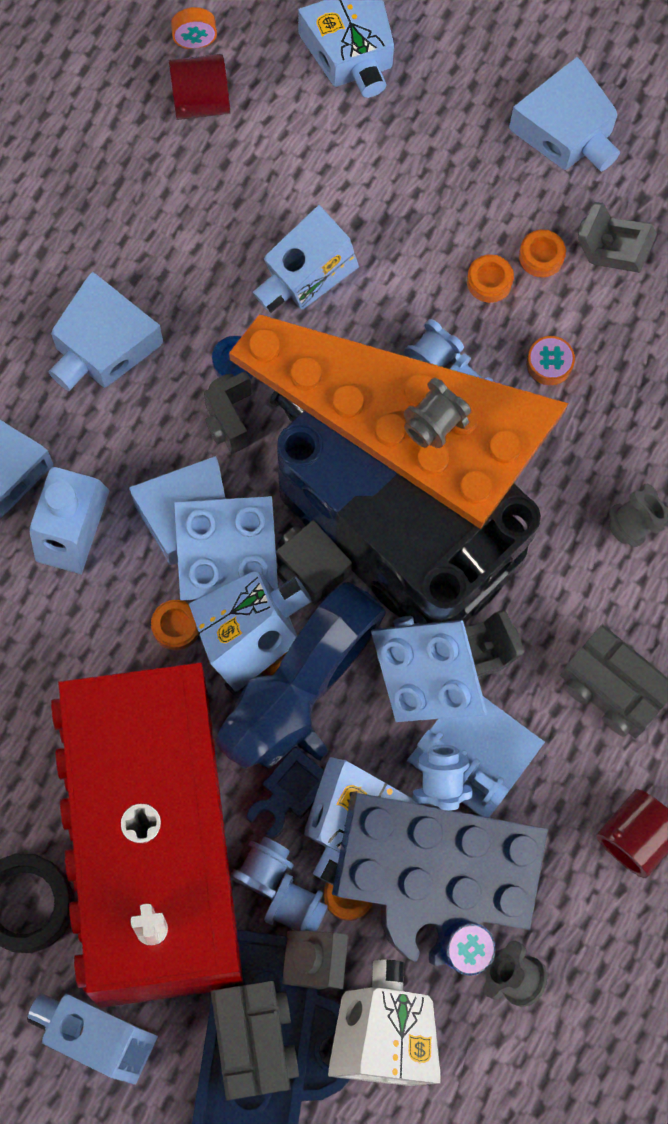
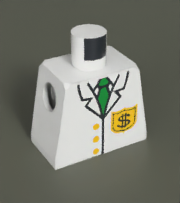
M397 960L373 961L372 987L346 991L343 994L330 1058L329 1077L404 1086L440 1083L433 1001L428 995L403 991L404 962Z

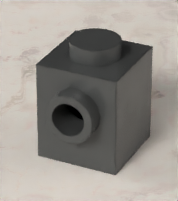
M314 520L303 529L300 525L293 527L278 542L280 548L276 550L277 564L280 567L277 568V575L284 584L297 577L307 590L314 605L351 575L352 562Z

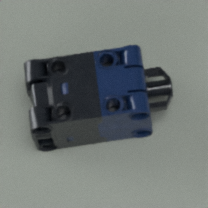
M274 390L270 398L271 405L273 407L280 406L292 422L283 429L277 441L278 479L281 500L305 526L313 520L352 562L351 570L392 613L399 617L412 616L414 623L428 624L424 615L434 623L444 622L449 619V621L463 620L465 624L472 616L474 617L495 598L502 587L518 573L526 558L528 546L534 539L540 525L541 514L536 503L516 484L511 486L480 529ZM514 516L522 518L527 524L528 529L524 530L522 523Z

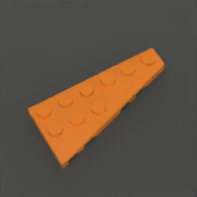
M260 314L229 352L230 361L480 529L565 413L569 404ZM432 378L441 380L450 391L465 400L471 408V413L467 416L469 424L463 429L455 426L445 436L446 443L441 448H435L431 445L427 448L421 447L410 438L404 429L407 421L404 418L403 412L409 406L416 407L426 397V394L430 391L427 383Z

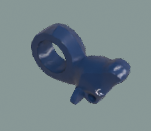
M344 582L319 605L304 625L273 675L251 678L243 688L236 692L227 682L224 684L226 689L236 696L238 700L218 733L216 739L218 748L230 760L243 768L251 767L257 763L269 768L281 760L296 745L315 759L322 760L328 753V750L311 727L312 707L361 654L372 638L371 631L378 629L386 614L385 609L368 592L349 582Z

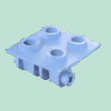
M272 496L174 502L180 600L198 599L251 572H260L274 590L278 588Z
M403 616L393 621L394 627L373 629L371 631L396 722L485 716L487 714L463 620L418 624L414 623L412 616Z
M483 696L487 711L485 716L438 719L433 727L421 738L417 748L408 758L407 762L423 773V770L418 766V758L421 754L428 752V749L435 745L456 747L459 753L465 755L469 760V767L463 773V784L472 788V798L463 800L462 803L479 816L490 818L545 742Z

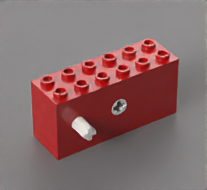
M202 663L59 681L60 699L51 700V710L54 728L59 730L61 742L64 744V748L56 749L57 772L59 779H64L65 789L69 795V798L60 799V811L63 829L69 831L70 840L73 841V849L65 850V866L68 881H73L75 892L78 894V901L70 902L69 904L73 934H78L79 942L82 943L83 954L74 956L75 977L78 988L83 987L84 995H88L99 1008L244 986L209 696Z

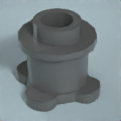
M432 378L427 383L430 391L426 394V397L416 407L409 406L403 412L404 418L407 421L404 429L410 438L421 447L427 448L431 445L435 448H441L446 443L445 436L455 426L463 429L469 424L467 416L471 413V408L465 400L450 391L441 380Z
M644 484L639 490L631 493L629 496L630 500L624 505L615 504L609 511V528L614 537L623 544L628 543L634 547L641 546L645 542L646 536L652 531L659 533L665 529V526H668V508L664 506L656 490L649 484Z
M510 941L506 948L496 952L493 950L492 958L484 968L486 982L483 986V992L493 1000L500 999L504 993L511 1004L519 1007L530 1006L538 1001L546 988L548 974L545 965L537 958L525 956L526 948L518 941Z

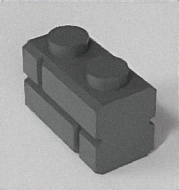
M603 624L600 625L560 674L567 681L564 684L565 690L575 700L584 705L591 701L605 713L602 717L603 722L622 737L629 733L636 739L668 702V677Z
M274 981L211 991L226 1101L291 1090L289 1079L299 1077L295 1045L284 1046L281 1028L282 1024L291 1023L287 992L276 993Z

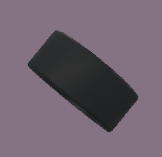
M15 853L0 859V886L8 878L17 874H35L43 878L51 887L54 896V909L46 924L39 930L28 934L11 932L0 923V947L15 953H34L50 947L65 934L70 924L69 904L74 902L75 897L68 878L53 862L36 854Z

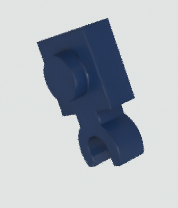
M295 746L263 783V787L272 796L268 800H260L254 803L247 812V820L252 823L259 814L263 812L271 813L275 818V823L268 830L266 836L271 840L275 839L284 829L285 815L289 810L302 819L313 806L324 770Z

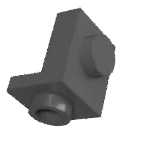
M599 202L593 203L588 216L581 221L578 230V241L589 263L638 273L641 272L657 236L653 224L612 218L605 204Z
M246 372L236 376L233 374L223 375L210 384L209 389L204 391L205 406L210 414V417L205 419L206 425L216 444L225 442L231 454L248 447L247 430L232 405L252 394L251 380Z
M505 610L495 612L482 623L465 627L478 678L503 670L524 654L519 633L512 625Z
M288 931L282 984L322 990L325 988L343 989L348 935L336 932Z

